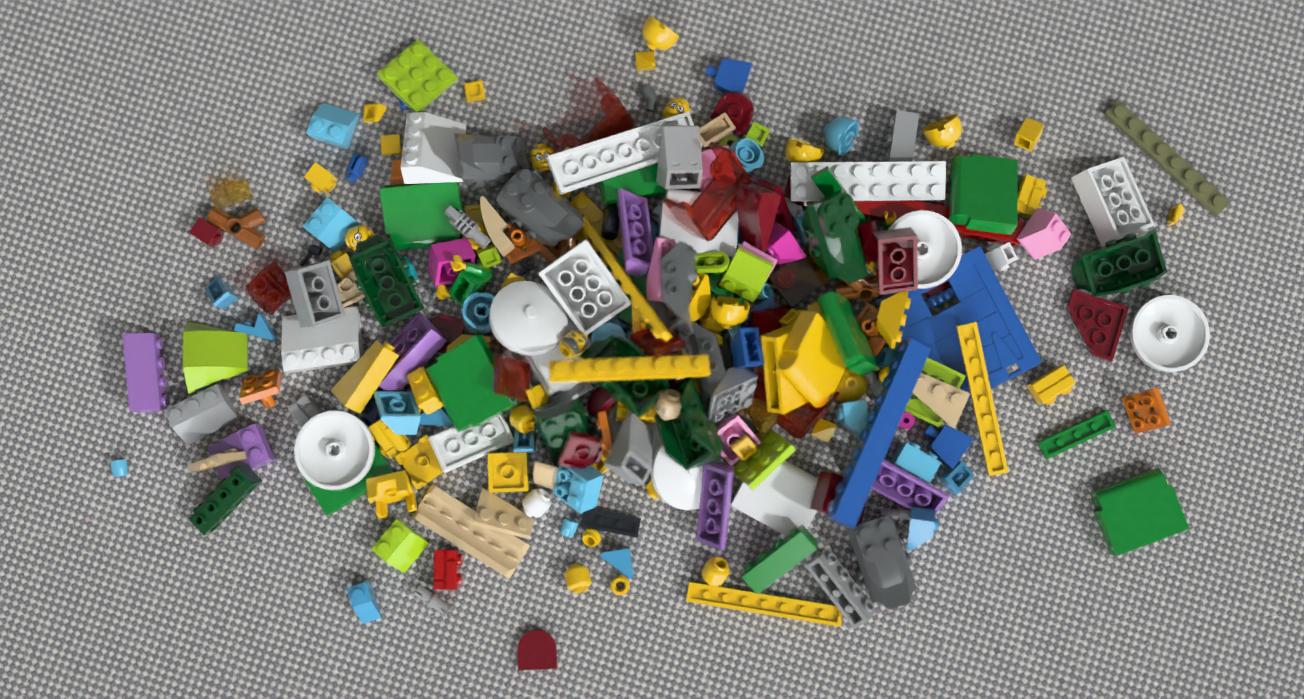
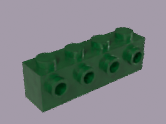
M248 464L233 467L229 471L230 475L227 479H222L216 485L218 488L205 496L204 499L206 501L203 504L197 505L192 510L193 514L188 519L203 536L214 532L262 482L261 478Z

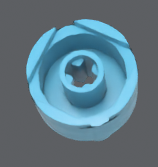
M477 292L468 296L464 301L462 321L470 332L482 336L492 332L489 321L490 307L495 298L492 294ZM478 312H485V315H478Z

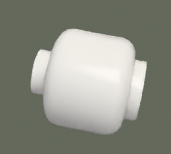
M541 488L532 489L522 501L524 513L529 517H541L551 506L550 495Z

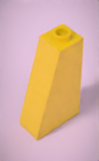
M376 340L332 388L331 392L345 407L360 414L399 355L394 351L395 347L386 341L383 344Z

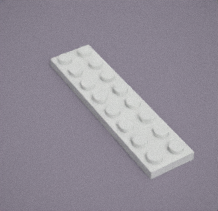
M689 111L548 156L546 159L560 195L658 163L662 126L694 125Z
M946 161L791 163L790 201H818L825 196L811 179V175L826 166L830 168L847 193L851 195L853 201L945 200Z

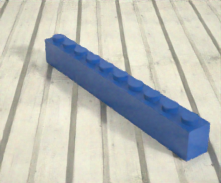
M912 338L899 343L896 358L891 361L889 366L890 372L882 382L883 388L874 400L875 406L873 411L868 414L866 427L860 432L859 443L851 453L852 459L843 471V480L837 485L835 490L836 496L827 508L828 514L826 517L845 527L854 528L930 353L931 348Z

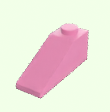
M656 238L647 277V301L664 302L661 294L660 260L675 246V240Z

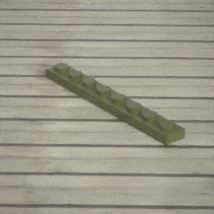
M1116 100L1103 114L1215 217L1231 202L1122 102Z

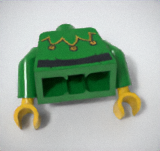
M454 255L453 259L455 262L450 261L453 270H463L460 271L450 291H447L446 285H438L436 293L439 299L442 300L450 297V299L456 300L462 307L468 296L477 292L483 293L486 290L489 282L494 277V272L490 268L486 269L480 263L476 265L469 262L463 263L459 255Z

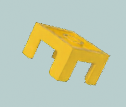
M427 434L419 439L420 442L395 456L397 462L404 466L413 479L411 482L416 489H421L443 473L428 440V437L431 435Z
M529 452L488 454L489 493L530 491V481H528Z
M405 470L366 479L367 497L370 503L373 502V499L375 500L376 514L379 519L388 517L387 504L406 500L408 512L417 510L415 490Z

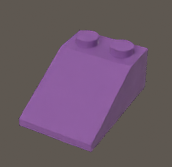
M262 424L250 425L208 447L210 455L224 454V451L236 449L237 452L245 451L247 459L216 467L220 480L227 479L230 475L229 471L236 465L240 467L248 464L254 470L276 460Z

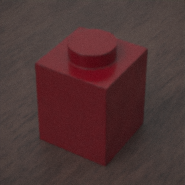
M199 217L189 233L214 248L221 243L225 232Z

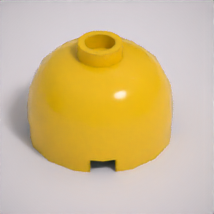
M651 15L648 16L642 27V35L647 41L645 45L654 51L656 48L668 50L680 37Z
M950 114L944 116L943 120L939 122L935 120L923 128V133L927 141L934 147H945V149L956 145L955 141L959 139L962 133V124L957 114Z
M788 138L785 146V156L791 163L819 162L824 152V149L819 146L813 147L808 142L794 138Z
M718 296L717 300L715 297H712V318L717 323H720L722 328L732 329L733 326H738L747 319L750 303L744 300V304L739 303L738 298Z
M846 367L832 396L843 403L860 400L865 395L868 387L866 377H862Z

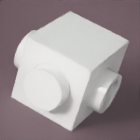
M1010 242L999 246L997 243L987 248L989 252L985 253L993 271L997 269L998 272L1009 268L1008 264L1018 259Z

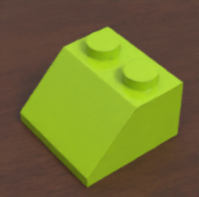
M739 247L730 261L729 268L724 271L719 286L754 302L761 292L774 264Z
M399 518L394 521L371 550L385 562L405 573L430 543L403 519Z

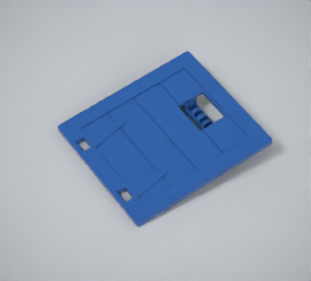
M977 247L961 256L957 269L946 280H949L951 284L949 288L923 300L921 294L937 286L909 291L908 298H911L909 310L905 309L904 314L907 315L905 326H900L899 331H903L901 340L912 338L931 348L928 358L966 375L956 326L975 321L978 326L991 388L1042 363L981 247ZM895 294L885 295L877 299L876 303L878 307L880 308L881 301ZM954 297H958L960 303L932 317L931 309ZM1016 363L1020 369L1008 374L1006 368ZM966 376L960 389L970 393Z

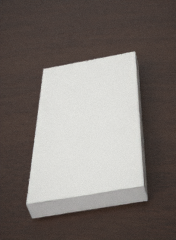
M503 414L498 415L481 426H471L459 433L453 426L428 437L443 473L514 443V437Z

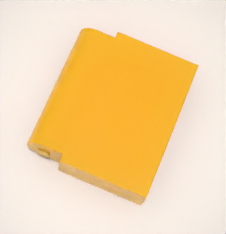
M801 310L782 348L783 354L778 362V367L812 406L818 408L825 405L830 395L834 394L847 366L844 365L827 323L818 312Z
M789 324L761 336L768 412L785 414L809 402L778 367V362L783 354L782 348L794 324Z

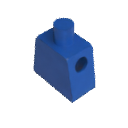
M723 58L719 67L709 64L705 75L715 78L713 88L723 94L732 91L743 93L752 63Z
M758 328L739 329L730 342L734 368H752L763 365L764 359Z
M928 425L923 432L924 435L931 439L927 448L948 469L955 467L974 440V438L948 425H942L939 430L932 425Z

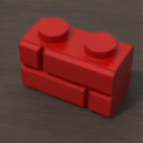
M460 549L434 550L433 590H457L459 585H462L463 575L459 573V565L463 564V554H460Z

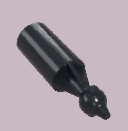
M617 204L607 205L604 208L601 236L606 240H614L618 237L620 222Z

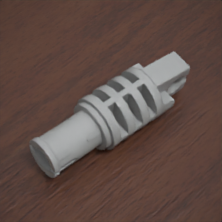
M452 206L445 210V214L451 219L449 223L466 238H472L483 249L492 241L479 230V225L462 210L458 212Z

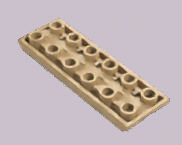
M432 484L412 515V518L510 579L530 545L515 535L472 525L476 511Z

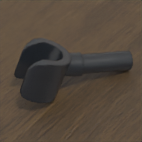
M311 245L308 249V254L299 265L304 266L313 255L319 257L323 248L318 245Z
M529 257L524 259V267L518 274L521 277L527 271L534 269L535 261L531 266L526 265Z

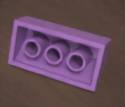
M619 189L617 205L625 272L640 277L649 272L653 254L647 199Z
M420 311L389 342V344L395 347L394 351L399 356L379 385L386 391H402L409 382L407 375L427 364L431 357L447 342L441 331Z
M155 333L123 334L129 412L152 413L164 411L167 409L169 399L165 393L167 379L163 370L165 368V359L162 356L163 339Z
M883 460L871 488L912 510V507L936 510V513L950 496L886 460Z
M707 463L703 468L696 540L719 550H724L727 543L734 466L725 463Z

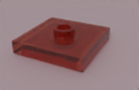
M653 327L631 333L630 336L631 341L654 358L685 349L686 342L670 330L668 331L672 337L667 341L661 337L657 338L651 331Z
M500 354L495 355L493 393L524 402L528 401L529 398L526 391L530 389V363Z

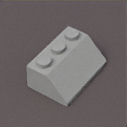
M330 260L285 271L301 328L314 327L345 316Z
M219 384L211 386L164 410L171 427L186 445H190L240 420L224 385Z

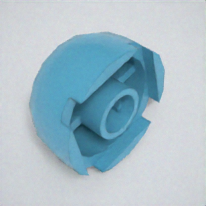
M843 116L827 123L823 131L825 133L826 146L836 154L845 155L854 144V142H850L853 135L856 137L858 135L859 122Z

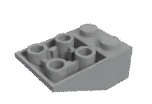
M662 126L656 182L665 189L700 188L703 167L699 126Z
M732 367L728 369L712 394L707 419L718 422L722 418L733 415L743 408H748L753 402L758 375L749 368L735 369Z
M629 412L604 465L626 482L644 486L652 469L653 430L632 412Z

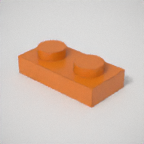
M606 411L598 412L599 419H596L598 431L601 430L603 435L600 438L601 447L606 449L609 454L614 440L608 414Z

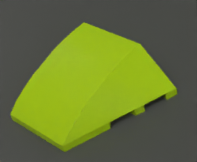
M188 321L183 331V370L188 393L191 394L196 389L211 386L216 381L226 380L248 371V335Z

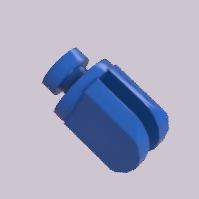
M354 153L345 170L349 174L346 175L345 179L352 183H356V178L361 179L368 164V158Z

